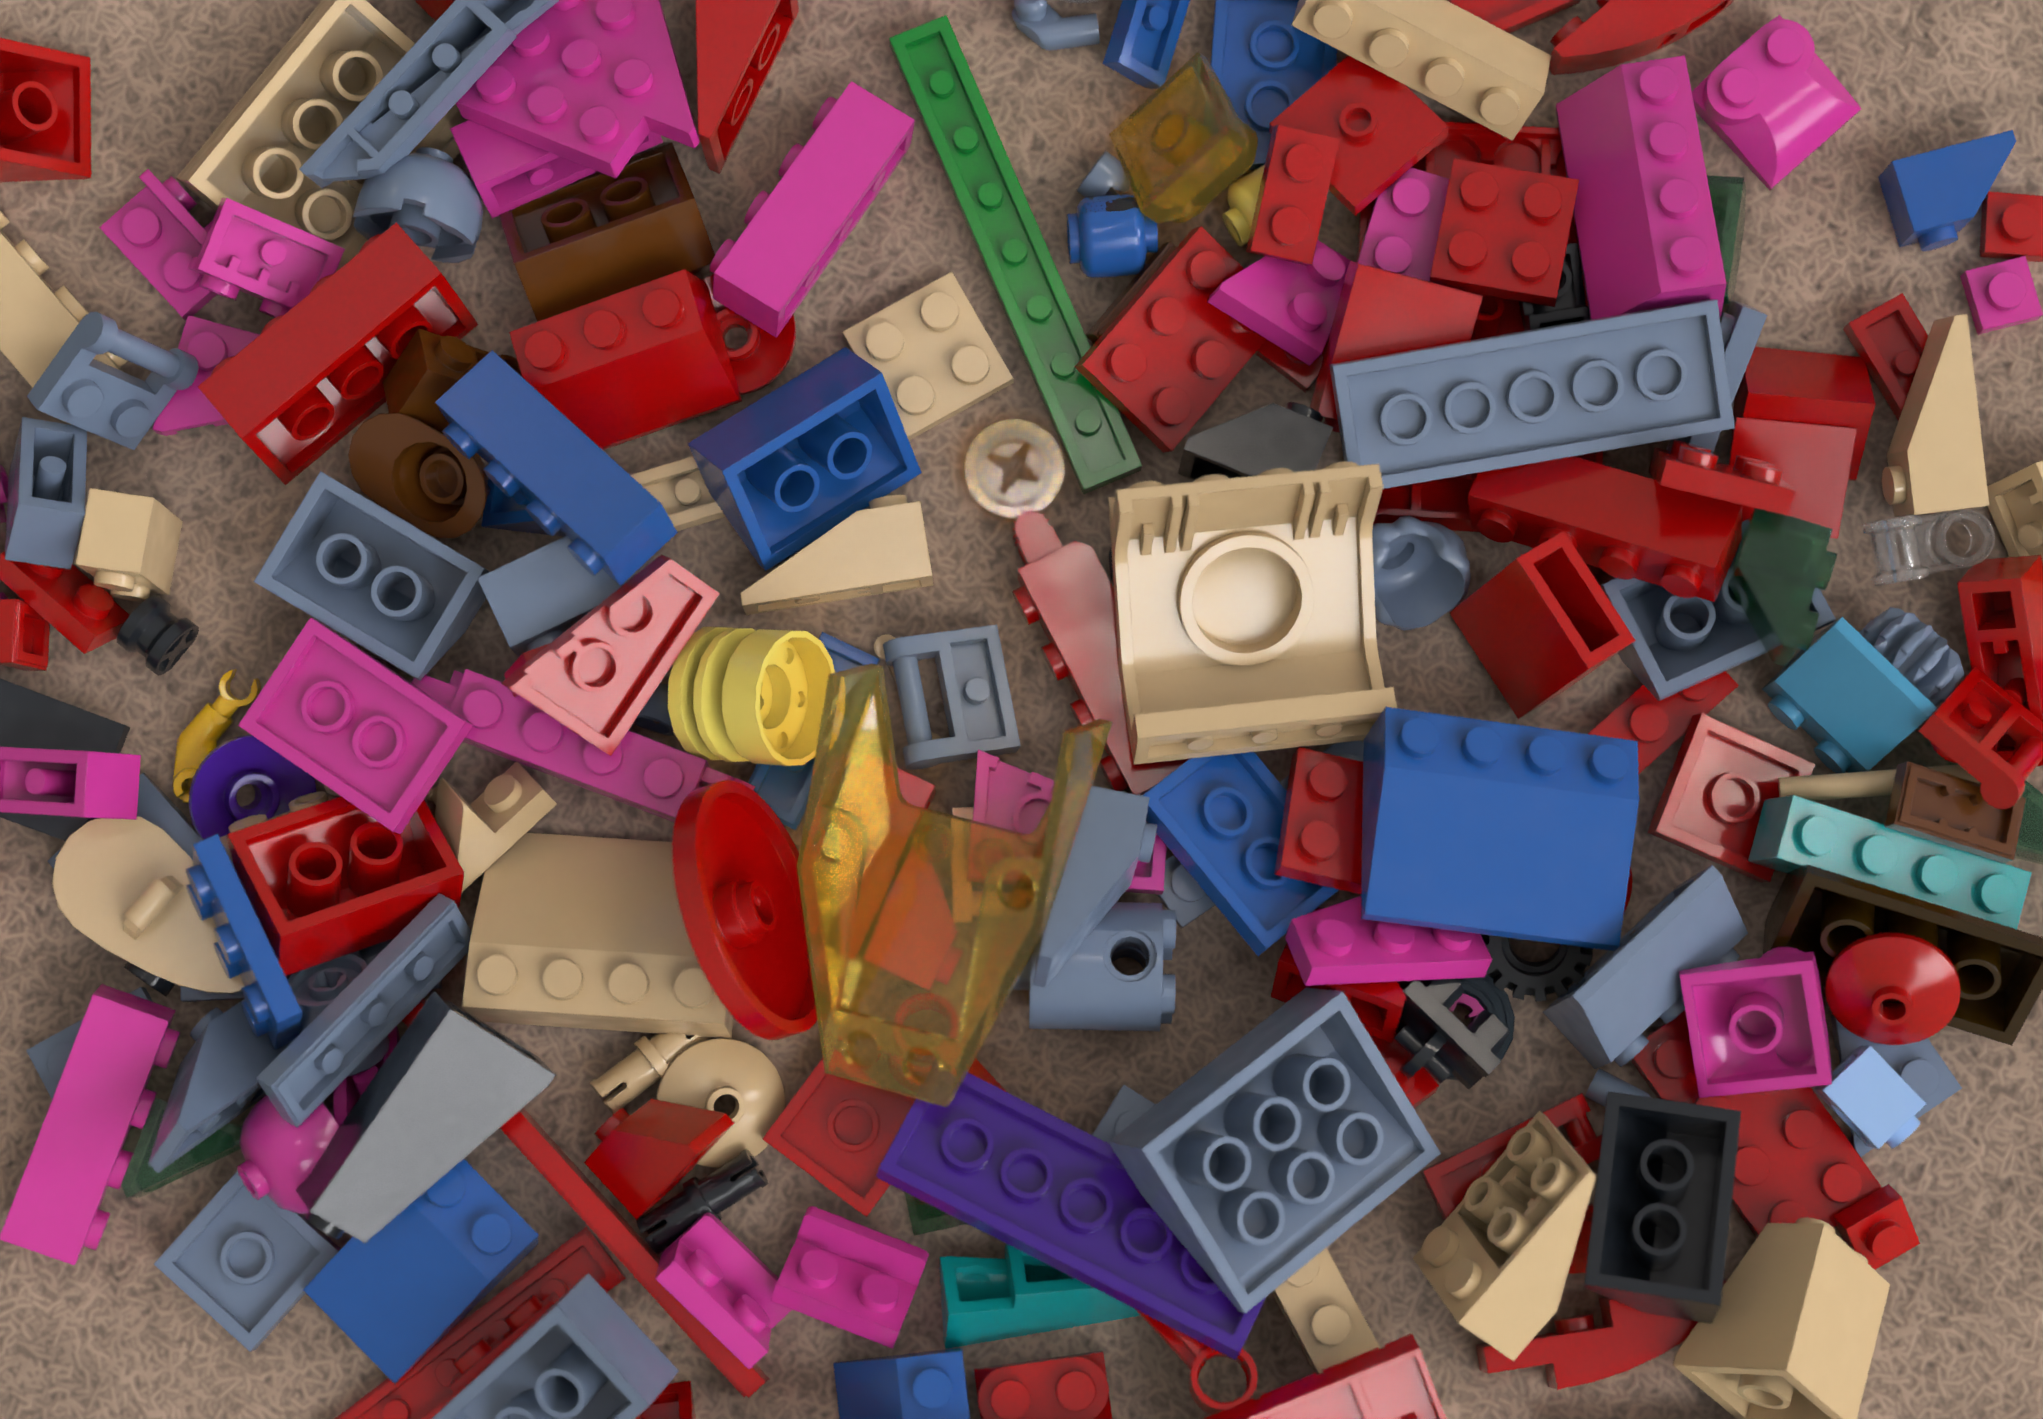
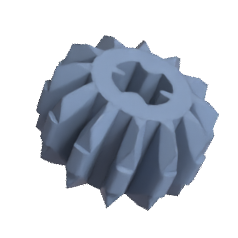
M1890 607L1873 620H1870L1859 632L1935 706H1938L1941 702L1943 703L1957 688V683L1965 675L1959 655L1947 645V639L1939 636L1931 625L1921 622L1914 613H1905L1902 609Z

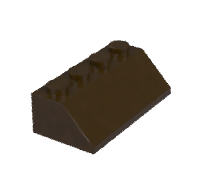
M1808 864L1786 874L1767 914L1763 954L1778 947H1792L1804 953L1814 952L1820 985L1826 988V977L1831 963L1852 942L1879 933H1904L1922 938L1937 946L1948 956L1959 976L1960 1001L1953 1018L1947 1026L2011 1046L2013 1045L2043 990V937ZM1887 999V1000H1884V1002H1887V1003H1899V1002H1901V1001H1899V1000H1897V999Z

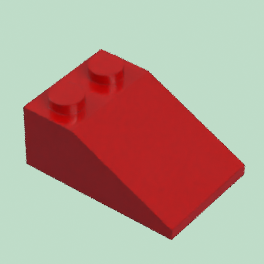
M696 0L698 135L708 169L720 174L799 13L797 0Z

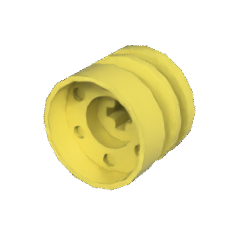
M703 627L693 633L672 666L668 680V711L673 732L685 751L705 760H724L726 762L750 761L753 764L780 766L804 765L819 754L831 734L837 712L838 687L833 661L822 641L808 631Z

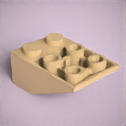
M1540 1111L1526 1127L1521 1128L1512 1136L1503 1154L1484 1176L1476 1179L1470 1185L1464 1199L1441 1226L1434 1228L1427 1235L1422 1248L1413 1257L1457 1323L1512 1361L1518 1357L1557 1312L1596 1179V1175L1548 1117Z

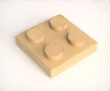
M952 272L842 332L851 351L882 372L908 440L915 438L1013 384L1014 378Z

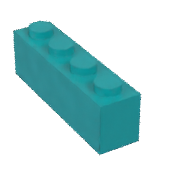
M1795 795L1764 800L1748 859L1749 862L1784 873L1808 864L2014 929L2018 928L2032 872L1896 831L1885 827V824Z

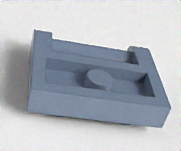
M90 312L81 319L27 397L38 411L135 450L176 391L184 390L194 382L199 369L198 361L193 355L178 348L167 351L118 329L116 321L99 312ZM109 352L152 372L143 381L95 360L94 357L96 354Z
M997 624L905 636L889 640L883 644L886 665L893 666L906 732L908 745L902 748L906 769H924L941 763L977 758L978 749L993 756L1016 753L1021 744ZM935 658L950 736L947 738L932 739L918 661L923 659Z

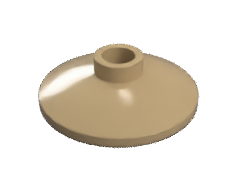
M712 1038L689 1046L671 1061L658 1085L656 1100L714 1111V1103L719 1096L730 1094L734 1097L735 1109L729 1115L734 1124L697 1163L702 1166L720 1168L740 1155V1152L745 1149L749 1150L754 1157L757 1156L769 1145L762 1138L785 1107L783 1084L773 1063L761 1051L740 1040Z

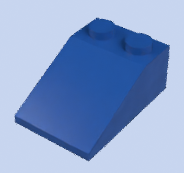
M463 1159L366 1243L352 1237L303 1291L396 1384L538 1245L539 1234Z

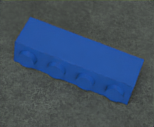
M493 350L435 402L449 423L442 432L451 444L467 459L478 453L488 463L483 469L484 472L505 495L511 498L519 491L530 502L525 507L526 511L547 534L553 536L557 531L561 530L572 541L567 546L570 553L593 576L603 569L621 586L678 533L664 507L653 495Z

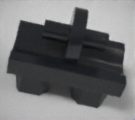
M1458 979L1417 980L1410 982L1402 989L1406 1000L1400 1023L1404 1027L1395 1035L1394 1039L1411 1055L1399 1069L1408 1079L1424 1067L1440 1084L1452 1073L1467 1089H1470L1481 1078L1487 1077L1499 1065L1501 1060L1496 1054L1510 1034L1509 1029L1494 1014L1485 1010L1480 1012L1467 1026L1448 1009L1465 992L1462 983Z

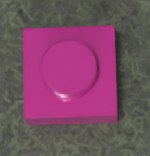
M2026 256L1967 270L1960 276L1977 335L2035 321L2043 316Z

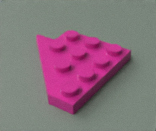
M559 0L516 35L517 38L456 103L461 116L465 119L613 178L619 176L650 131L694 149L700 142L661 0Z

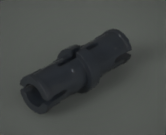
M747 1149L740 1152V1155L701 1180L697 1177H692L683 1183L684 1191L636 1220L641 1233L647 1231L650 1234L654 1232L646 1237L645 1240L656 1254L663 1252L666 1247L671 1245L703 1214L711 1213L721 1220L720 1213L758 1188L768 1185V1180L763 1170L758 1172L755 1169L759 1164L750 1151Z

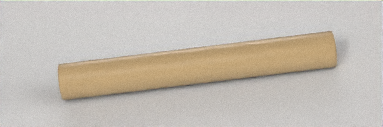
M1958 764L1927 767L1979 783L1978 780ZM1896 769L1778 778L1779 797L1795 795L1811 801L1888 796L1892 793Z

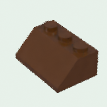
M673 143L631 157L617 178L601 172H595L499 215L515 268L537 322L683 269L694 275L703 266L711 264L715 256L697 203Z

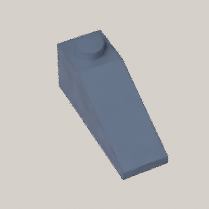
M1072 782L1063 818L1032 985L1046 987L1129 888L1137 862L1150 863L1157 831V824L1146 822L1150 797Z
M241 1001L224 1013L218 1007L214 1008L196 1024L190 1033V1036L196 1042L179 1065L148 1163L157 1173L266 1096L256 1078L289 1044L274 1049L267 1033L256 1037L245 1016Z

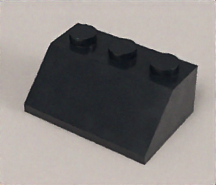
M1607 1092L1584 1288L1644 1313L1712 1324L1721 1306L1741 1111Z

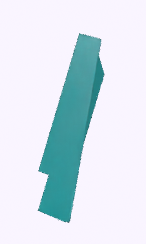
M1006 1243L1004 1250L1006 1259L958 1256L940 1257L939 1269L945 1349L1141 1316L1134 1308Z

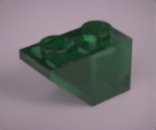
M1755 508L1746 524L1728 584L1773 663L1786 666L1797 648L1807 651L1812 641L1819 613L1810 611L1809 606L1815 588L1826 590L1835 566L1837 553L1827 550L1833 529L1792 516Z

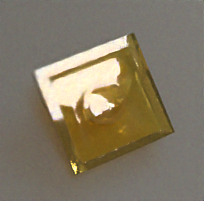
M1197 52L1109 134L1141 213L1157 224L1167 221L1183 223L1199 215L1225 188L1249 170L1255 160L1258 146L1256 131L1238 118L1228 95L1208 59L1200 52Z

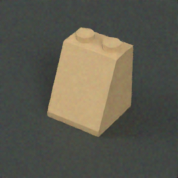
M1799 1218L1796 1220V1223H1767L1724 1284L1721 1306L1712 1324L1698 1321L1677 1351L1673 1366L1736 1419H1857L1890 1284L1868 1264L1865 1256L1852 1250L1835 1234V1229L1826 1222L1814 1218Z

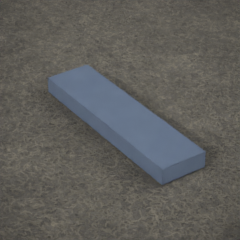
M438 894L256 1078L281 1118L298 1128L468 953L471 930L453 900Z

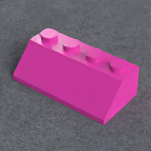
M1685 55L1621 64L1556 104V115L1567 178L1579 180L1573 217L1590 320L1708 299L1718 301L1719 316L1721 317L1726 290V278Z

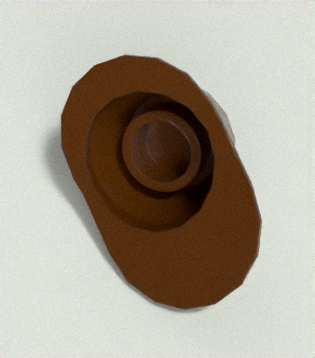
M380 413L363 422L352 436L348 453L352 476L361 491L379 506L436 538H457L471 531L481 519L491 488L487 484V475L483 470L486 466L478 453L467 459L451 444L443 433L419 419L402 413Z

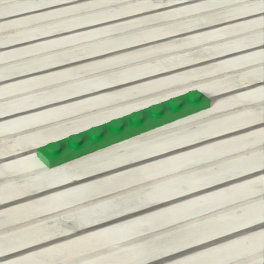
M947 15L890 37V48L1083 495L1141 471L1142 464L1118 409L1074 367L1091 346Z

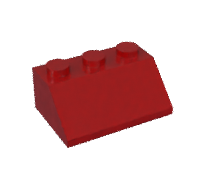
M686 269L509 332L522 378L602 450L742 402L708 285Z
M342 796L227 834V843L235 871L285 976L395 938L438 894L453 900L458 909L460 907L464 871L425 800L422 801L401 834L391 831Z

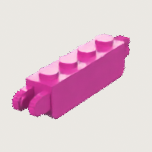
M468 669L464 673L454 670L449 683L427 675L421 680L414 677L411 683L473 725L462 742L514 762L517 761L527 767L674 823L678 809L685 797L692 791L705 785L707 786L722 780H734L748 786L753 791L755 789L753 785L712 769L705 759L631 731L626 733L612 756H609L521 696L514 697L511 690L501 684L502 682Z

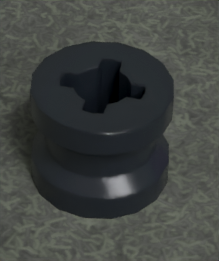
M156 594L143 601L126 619L117 635V643L128 652L138 651L145 657L146 667L159 676L172 669L193 644L198 635L199 627L188 618L178 619L170 613V604Z

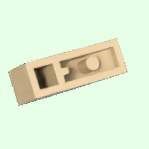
M1968 314L1934 320L1887 452L1888 467H1885L1882 472L1883 494L1886 502L1889 505H1893L1894 517L1989 506Z
M890 495L871 500L869 502L870 509L856 511L741 592L742 607L746 615L933 586L921 502L908 503L907 496Z

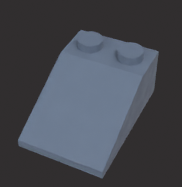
M588 1273L432 1419H635L650 1406L677 1375L679 1370Z

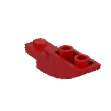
M1597 0L1596 4L1600 9L1589 19L1583 22L1576 16L1552 37L1550 43L1555 48L1551 53L1549 71L1553 75L1582 73L1616 66L1646 56L1680 40L1703 26L1730 6L1734 0Z
M1729 1278L1723 1279V1286ZM1608 1297L1599 1298L1603 1320L1601 1325L1594 1324L1593 1314L1555 1319L1556 1332L1536 1335L1514 1361L1488 1343L1476 1344L1480 1371L1487 1374L1545 1365L1548 1387L1559 1390L1592 1383L1648 1362L1685 1341L1698 1321L1644 1313Z

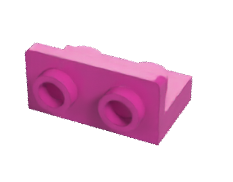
M147 169L139 176L146 187L99 228L186 321L188 315H195L217 295L199 286L203 275L188 269L192 257L199 256L212 221L203 228L189 213L197 203L172 176L161 183Z
M222 198L199 256L192 257L188 269L203 275L200 287L235 301L239 291L263 300L259 308L260 312L275 318L285 315L308 296L313 286L320 279L334 274L345 248L229 198Z
M809 1206L803 1217L795 1243L775 1285L771 1301L893 1349L917 1290L929 1253L901 1239L893 1238L847 1220L842 1216Z
M705 1213L699 1217L661 1254L655 1279L748 1369L753 1367L769 1350L772 1328L792 1310L771 1301L778 1277L711 1213Z

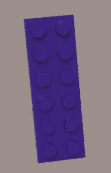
M937 1058L878 1169L876 1177L1234 1360H1236L1264 1303L1265 1298L1246 1313H1241L1235 1308L1143 1198L1110 1144L940 1058Z

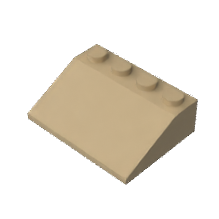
M322 0L176 179L215 211H217L222 198H229L345 248L336 270L337 272L359 253L361 247L368 240L356 231L354 227L356 217H353L356 200L365 179L333 181L330 185L321 188L299 169L415 43L366 0ZM456 104L411 153H416L418 148L429 147L447 153L452 159L458 155L460 150L450 128L468 119L461 116Z
M526 833L484 872L469 941L462 1007L466 1012L482 1022L732 1038L733 1016L721 1003L704 975L684 926L674 882L672 842Z

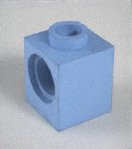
M1860 1045L1832 1071V1085L1816 1086L1813 1089L1867 1147L1879 1149L1885 1142L1893 1149L1907 1139L1921 1123L1914 1115L1926 1105L1894 1069L1871 1046Z

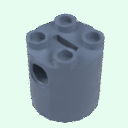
M1032 900L1031 938H1005L1004 989L1029 990V1029L1160 1031L1161 1024L1172 1023V1014L1175 1013L1176 980L1175 974H1163V960H1172L1173 949L1176 946V910H1163L1162 903L1116 902L1046 987L1035 986L1032 983L1048 900ZM1124 957L1133 958L1141 964L1144 970L1139 974L1129 976L1117 971L1112 962Z

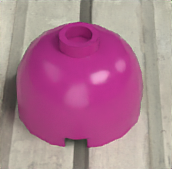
M267 1095L254 1105L242 1125L240 1147L245 1162L237 1166V1171L243 1184L256 1200L267 1195L282 1209L298 1214H307L310 1211L296 1189L310 1175L339 1128L325 1105L321 1103L298 1128L280 1116Z

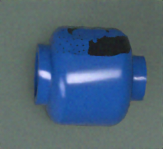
M1131 194L1083 198L1077 206L1076 213L1067 214V243L1070 264L1079 263L1081 271L1089 278L1139 274L1145 266L1146 253L1158 252L1156 215H1144L1140 200Z

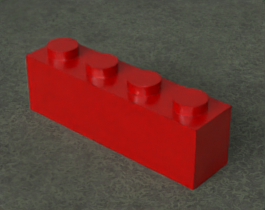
M1575 456L1479 472L1468 493L1471 529L1479 531L1490 540L1500 543L1512 541L1535 548L1564 531L1586 564L1599 567L1615 578L1624 580L1635 578L1662 586L1671 594L1682 598L1699 597L1715 602L1742 540V505L1661 486L1654 479Z

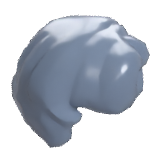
M1400 516L1393 523L1373 524L1376 619L1387 626H1394L1403 631L1425 627L1452 611L1467 596L1471 580L1470 561L1467 557L1464 541L1454 531L1439 523L1421 521L1412 516Z

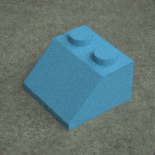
M1843 617L1816 634L1762 688L1772 698L1767 705L1773 715L1792 730H1796L1799 726L1802 727L1818 743L1814 748L1817 757L1835 773L1869 771L1938 709Z

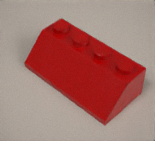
M396 222L384 233L377 234L367 240L359 253L337 272L320 279L313 286L310 294L285 315H280L269 321L256 339L235 356L221 361L213 369L211 376L197 387L249 448L284 485H287L386 402L383 381L418 328L443 337L453 336L461 340L479 324L443 274Z

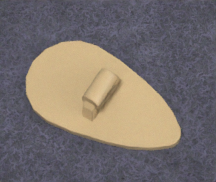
M137 816V820L98 818L90 820L68 837L56 857L52 885L58 907L73 927L112 954L178 986L207 993L235 994L242 991L244 984L240 975L229 979L216 954L214 943L218 941L214 928L217 926L213 918L201 921L188 894L186 885L190 884L186 869L193 867V860L162 828Z

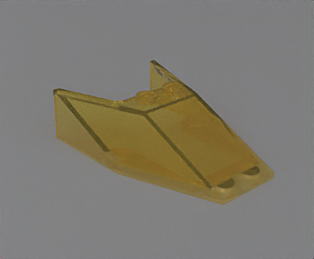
M867 664L829 674L797 863L825 1073L944 1107L952 1102L1046 930L1112 721L1098 719L1063 732L1051 802L1037 828L1032 833H1021L908 803L900 791L883 666Z

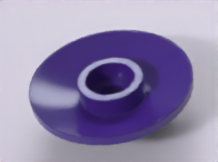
M252 735L230 739L216 747L205 757L193 777L189 793V809L193 825L202 840L216 834L219 837H223L230 833L228 827L232 823L243 818L264 814L267 816V819L290 811L289 802L300 796L316 792L314 777ZM251 784L255 790V798L249 805L240 806L237 802V793L242 786Z

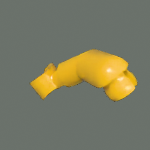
M237 669L226 672L219 682L220 695L213 704L207 702L178 737L172 788L175 796L183 800L184 803H189L191 783L199 765L217 747V741L233 723L230 717L238 707L254 702L261 692L262 686L258 678L254 679L249 696L245 699H238L233 696L230 690V684L236 675Z

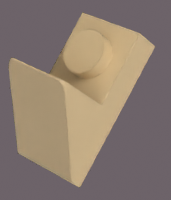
M517 761L505 773L494 778L487 785L484 792L471 804L443 777L439 780L435 820L464 871L462 892L557 805L542 786Z

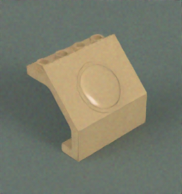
M1343 461L1330 464L1320 470L1294 472L1288 468H1274L1264 471L1258 476L1230 479L1224 475L1212 474L1200 477L1190 483L1163 485L1157 481H1143L1130 486L1128 489L1116 490L1115 497H1108L1119 677L1133 765L1364 740L1385 707L1397 708L1394 688H1385L1376 637L1372 532L1374 518L1383 491L1379 464L1359 466L1354 462Z

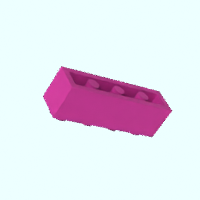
M852 81L838 100L832 96L827 98L813 121L812 129L816 131L807 144L802 146L796 143L790 149L778 172V175L782 177L771 194L763 190L757 195L744 219V223L748 225L736 242L730 238L727 239L714 256L709 269L710 272L714 273L713 299L777 338L910 148L915 120Z
M102 983L91 997L1 1231L0 1240L74 1266L81 1256L84 1247L97 1250L111 1213L100 1210L108 1186L120 1190L134 1155L133 1152L123 1149L130 1128L134 1126L143 1130L157 1096V1092L146 1089L155 1065L164 1069L167 1068L181 1033L169 1028L176 1010Z

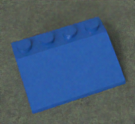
M1385 707L1363 742L1361 919L1615 951L1620 945L1639 805L1638 741Z

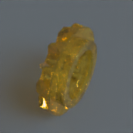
M1020 419L999 421L983 429L970 444L964 461V477L972 499L987 510L991 516L1011 518L1016 521L1017 515H1022L1023 511L1028 512L1031 509L1034 512L1038 510L1039 513H1043L1047 506L1059 495L1065 474L1063 454L1054 437L1041 426ZM1023 447H1027L1025 470L1031 473L1032 478L1038 480V483L1030 479L1028 482L1017 479L1012 487H1008L1006 493L1001 492L1003 489L1004 472L997 467V463L989 459L993 458L999 462L1002 459L1006 462H1011L1016 454L1020 455Z

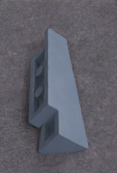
M455 0L299 170L321 188L330 185L333 181L370 179L376 175L384 174L390 167L411 153L517 38L516 35L559 0Z

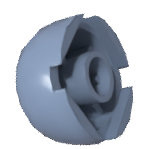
M421 147L416 150V153H410L402 158L384 174L365 179L354 208L353 217H356L354 227L358 233L369 240L377 234L384 233L397 222L417 246L435 248L431 260L444 263H459L471 259L474 254L482 228L483 206L476 185L462 169L452 164L453 159L450 155L438 149Z

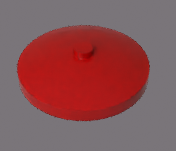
M722 780L692 791L682 801L675 818L672 837V864L682 919L703 973L728 1012L738 1023L754 1035L765 1040L774 1041L805 1032L816 1024L823 1011L827 997L829 969L827 943L821 912L804 862L778 816L748 786L734 780Z

